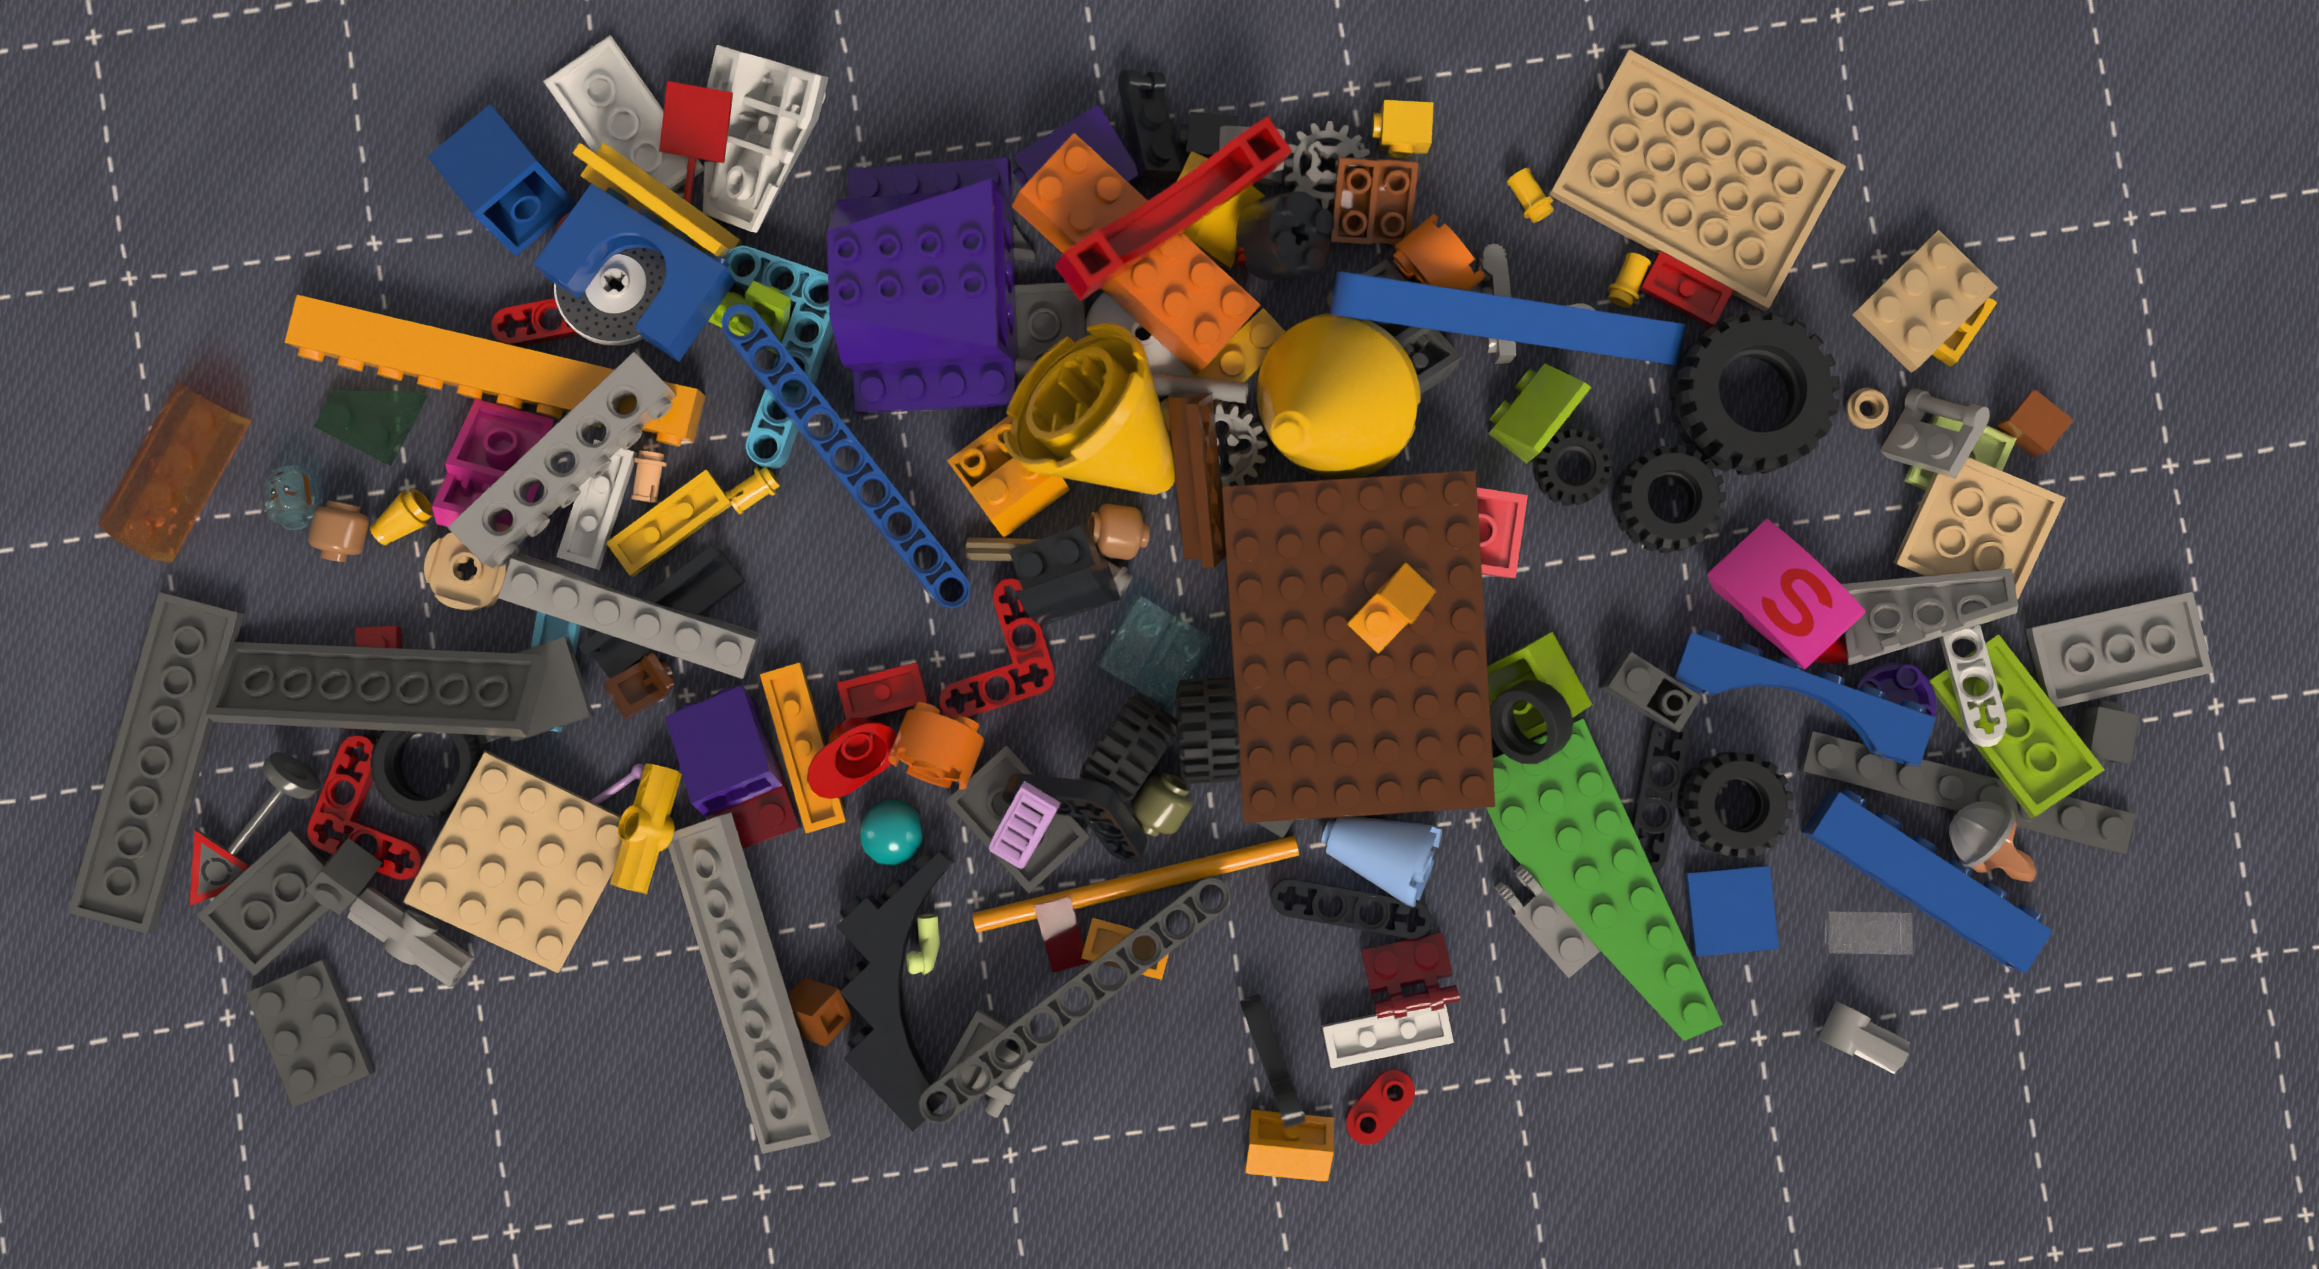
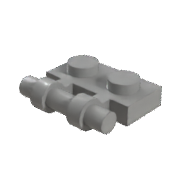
M978 1009L940 1077L1006 1028L1007 1025ZM1004 1039L997 1044L996 1054L998 1058L1006 1062H1012L1019 1057L1020 1047L1014 1049L1006 1044L1009 1039ZM1032 1058L986 1092L991 1097L984 1108L985 1112L998 1118L1005 1104H1011L1016 1095L1013 1090L1023 1072H1029L1034 1063ZM970 1065L962 1071V1080L968 1087L978 1088L985 1083L986 1074L980 1066Z

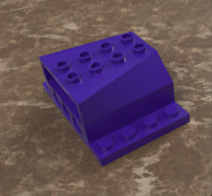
M1009 158L848 169V199H838L827 230L829 317L841 363L853 371L854 412L857 414L1008 406L1018 387L1016 372L1017 336L1012 176Z

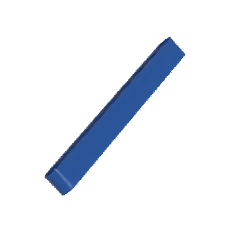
M1336 272L1330 314L1677 366H1679L1686 324L1345 272Z
M744 304L728 308L722 318V331L728 343L932 600L944 608H957L963 605L970 595V584L965 575L754 309ZM740 315L748 317L753 323L752 331L745 336L733 334L728 326L734 317ZM763 349L774 350L778 354L780 362L772 370L762 369L755 361L757 353ZM789 382L800 383L806 390V397L799 403L787 402L782 395V388ZM815 415L826 416L832 423V431L825 437L815 436L808 428L809 420ZM841 448L852 449L858 456L857 466L851 470L841 469L835 462V453ZM871 480L880 483L884 489L883 499L878 503H869L864 500L861 495L863 483ZM901 513L908 518L910 528L906 535L895 536L889 531L887 521L890 515ZM919 546H928L935 553V562L929 569L919 568L913 560L914 551ZM946 578L955 579L961 586L960 596L953 602L945 601L939 593L940 584Z

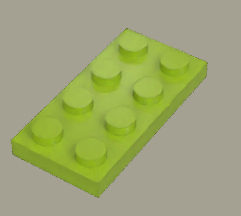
M1998 634L1985 644L2007 718V727L2003 738L1997 744L1990 747L1974 745L2028 816L2033 819L2105 769ZM1977 649L1968 654L1964 658L1973 656L1977 652ZM1946 669L1929 682L1935 691V695L1965 732L1948 669ZM1970 677L1963 682L1965 692L1971 696H1981L1988 690L1986 683L1978 677ZM1986 705L1979 707L1980 721L1975 728H1983L1986 734H1992L1993 727L1997 724L1987 721L1985 715Z

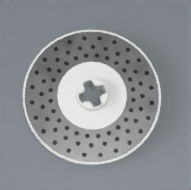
M631 248L615 254L603 265L580 299L554 284L555 300L562 317L579 335L595 343L618 346L642 340L643 337L634 327L664 284L666 276L664 256L646 248ZM613 278L621 281L624 285L623 290L620 292L612 289L609 285L610 280Z

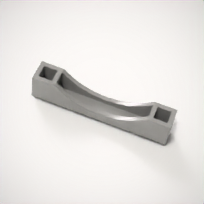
M524 554L511 558L498 597L499 599L741 679L748 672L760 636L758 632L722 620L680 611L631 596L593 582L560 566Z

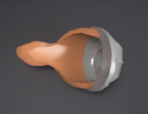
M1985 801L1975 802L1958 811L1949 826V836L1962 865L1971 867L1980 873H1985L1999 867L2012 879L2027 882L2035 879L2036 868L2034 861L2029 855L2017 850L2014 846L2013 838L2017 820L2015 813L2009 807Z

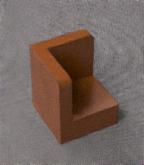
M2034 390L2025 397L2011 416L2001 419L1995 428L2016 438L2015 444L2031 457H2035L2049 452L2073 422V419L2041 393Z
M803 978L788 993L800 1037L827 1046L853 1019L839 988L809 978Z

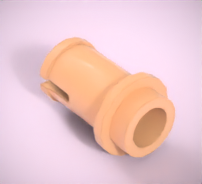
M639 450L638 458H634L633 461L637 463V470L631 499L658 503L662 467L667 466V463L663 462L664 454Z

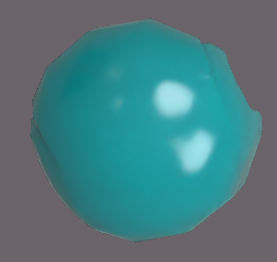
M887 798L875 803L862 820L860 827L862 847L864 852L878 864L897 866L910 861L921 846L923 834L920 814L904 800Z

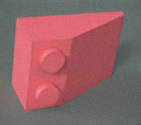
M1477 487L1482 575L1516 578L1528 495Z

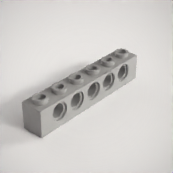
M633 352L447 528L483 564L491 568H495L497 565L504 566L510 562L512 557L517 555L519 552L517 546L528 535L534 537L547 527L550 522L548 516L559 506L562 508L567 507L581 493L579 487L590 477L593 479L599 477L609 468L612 463L610 458L620 448L626 450L634 445L642 435L640 430L651 419L657 421L671 409L673 405L671 400L676 397L675 393ZM631 396L637 398V407L632 413L628 415L619 414L618 407L624 398ZM604 425L606 427L605 438L600 443L590 444L588 441L590 430L595 426ZM566 454H574L575 465L573 469L567 473H559L557 464L560 458ZM535 483H543L544 494L542 498L537 502L529 503L527 491L530 486ZM511 512L513 515L512 526L504 532H498L496 528L497 518L502 513Z

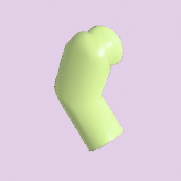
M936 914L917 916L919 952L911 951L906 956L907 970L911 974L922 972L925 975L934 968L940 946L938 915Z

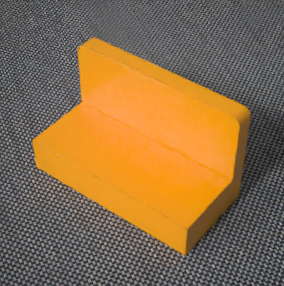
M1251 1110L1245 1172L1254 1175L1328 1181L1334 1153V1118L1304 1115L1305 1122L1286 1129L1280 1112Z

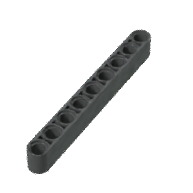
M1206 878L1195 883L934 1081L923 1092L919 1102L923 1117L934 1124H943L950 1121L1193 936L1228 907L1230 891L1227 885L1216 878ZM1206 885L1215 886L1221 893V901L1213 909L1205 908L1199 901V893ZM1174 910L1182 911L1188 919L1186 930L1177 935L1170 933L1165 924L1167 915ZM1139 936H1149L1155 944L1154 953L1146 960H1139L1132 953L1133 941ZM1107 961L1116 962L1121 968L1120 980L1113 985L1102 984L1098 978L1099 967ZM1072 987L1083 988L1088 995L1086 1006L1079 1011L1070 1010L1064 1004V995ZM1046 1013L1053 1018L1054 1028L1049 1035L1040 1037L1031 1031L1030 1021L1034 1015ZM1004 1039H1012L1020 1047L1019 1057L1012 1062L1001 1061L996 1054L997 1044ZM970 1065L980 1066L986 1074L985 1083L978 1088H970L962 1080V1071ZM941 1091L950 1097L952 1106L948 1112L936 1114L930 1110L928 1097L932 1093Z

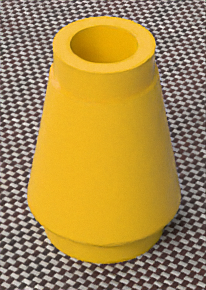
M412 489L408 493L403 491L380 515L375 523L370 526V531L379 543L388 545L390 542L427 526L430 523L429 518L434 516L432 505L416 489Z

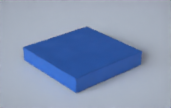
M1769 865L1684 873L1693 956L1779 949L1771 869Z

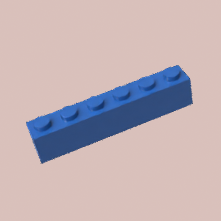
M1846 789L1843 793L1832 791L1826 793L1801 833L2009 969L2027 973L2053 932L2040 923L2044 918L2041 914L2023 904H2020L2017 908L2005 900L2008 894L1998 886L1988 881H1985L1982 885L1971 878L1970 875L1973 871L1969 867H1965L1961 862L1950 858L1947 862L1934 854L1938 848L1929 841L1917 835L1911 839L1900 832L1901 823L1882 812L1878 816L1874 815L1864 808L1867 802L1857 794Z

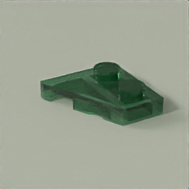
M333 390L314 427L388 465H392L428 396L419 391Z

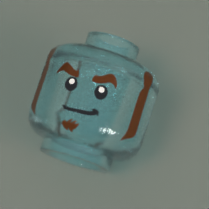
M283 466L273 470L271 475L263 481L262 495L267 518L274 523L282 524V527L286 530H299L307 527L308 522L312 521L314 510L321 506L319 484L315 476L299 466Z

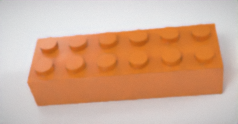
M1073 133L1019 191L1012 207L1057 249L1064 253L1096 230L1125 216L1148 200L1080 137ZM1180 233L1100 287L1195 375L1201 372L1260 307V304L1183 233Z

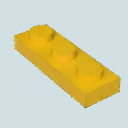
M704 470L607 541L606 544L627 573L634 577L729 508L731 500L727 499L725 492L708 470Z

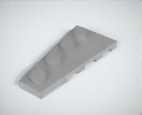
M2012 568L1841 584L1865 609V614L1844 633L1848 666L2017 613L2018 600Z

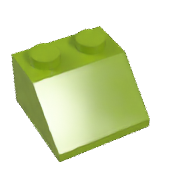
M1545 363L1537 372L1529 368L1514 387L1520 391V394L1511 405L1504 400L1489 419L1495 425L1488 434L1526 464L1543 450L1591 389V386L1584 381Z
M1553 632L1487 666L1490 706L1499 694L1524 680H1539L1553 686L1566 700L1571 709L1572 718L1593 705ZM1523 700L1515 702L1513 710L1515 722L1528 739L1547 731L1543 716L1532 704Z

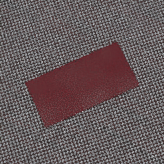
M1067 897L1034 906L1052 972L1088 964V960L1082 958L1084 945L1071 898Z

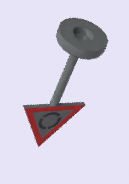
M274 752L267 757L263 765V772L275 789L228 849L197 828L194 830L189 906L219 895L251 866V864L236 854L284 794L296 799H308L316 794L320 789L321 783L317 775L307 765L285 753Z

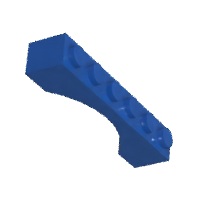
M1700 629L1698 634L1691 632L1687 635L1672 678L1689 689L1708 696L1730 689L1751 686L1777 687L1798 692L1823 703L1840 715L1860 736L1870 753L1910 767L1920 766L1936 717L1925 714L1927 707L1903 699L1900 705L1884 700L1886 693L1872 687L1861 685L1858 691L1844 686L1845 679L1832 673L1820 671L1819 676L1804 672L1803 668L1792 659L1780 657L1778 662L1762 657L1764 653L1762 649L1748 644L1740 643L1738 648L1722 643L1723 636L1708 630Z

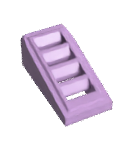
M1024 781L994 834L988 849L1020 869L1024 868L1040 843L1061 803ZM1022 803H1026L1027 805L1044 814V816H1042L1041 814L1037 813L1036 811L1032 810L1031 808L1027 807Z

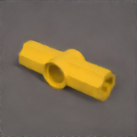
M645 763L634 804L623 812L619 820L618 836L622 840V844L610 881L611 885L647 894L658 854L668 847L674 835V821L670 817V813L682 776L679 771Z

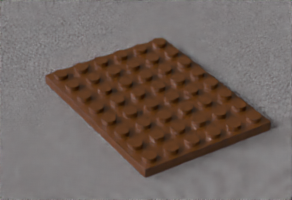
M1476 470L1222 487L1233 672L1239 728L1243 823L1495 807ZM1406 562L1436 593L1412 624L1407 623L1378 654L1346 623Z

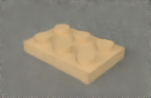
M1938 230L1852 315L1912 373L1998 287Z

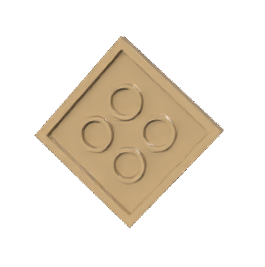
M1968 457L1956 479L1934 472L1893 563L1923 576L2012 568L2018 600L2065 501V497Z

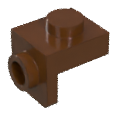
M650 652L643 657L641 662L605 681L603 687L624 720H627L667 697L674 687L672 682L674 676L668 664L663 659L658 660L655 654Z

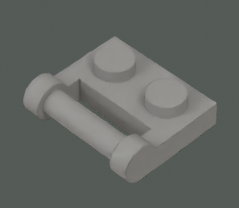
M1913 388L1905 398V409L1880 451L1888 459L1956 479L1987 426L1990 417L1989 409L1977 404H1971L1968 407L1931 397L1929 392ZM1925 413H1930L1963 422V426L1957 432L1925 423L1921 420Z

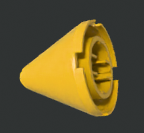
M1322 314L1308 318L1282 334L1268 350L1262 362L1257 380V404L1262 424L1276 448L1293 464L1311 474L1329 479H1352L1372 474L1390 463L1404 449L1416 428L1414 424L1417 415V405L1421 402L1418 377L1412 361L1400 343L1390 333L1369 320L1360 321L1332 314Z
M1099 323L1087 326V331L1091 335L1076 342L1066 336L1036 361L1024 376L1011 398L1006 411L1013 419L1011 433L1007 430L1003 432L1004 443L1009 454L1026 469L1039 474L1156 495L1169 490L1176 480L1173 449L1147 355L1142 344L1126 328L1114 323Z

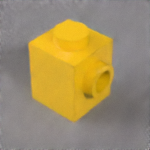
M1384 100L1380 113H1374L1372 121V138H1379L1378 151L1388 152V156L1393 158H1409L1413 156V153L1427 154L1432 143L1434 102Z

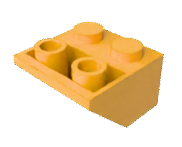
M1010 416L1004 418L947 460L1003 538L1070 490L1063 478L1032 472L1009 454L1004 443L1003 432L1007 430L1011 433L1013 419Z

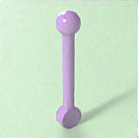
M634 765L630 774L590 801L599 805L635 779L641 780L645 765Z

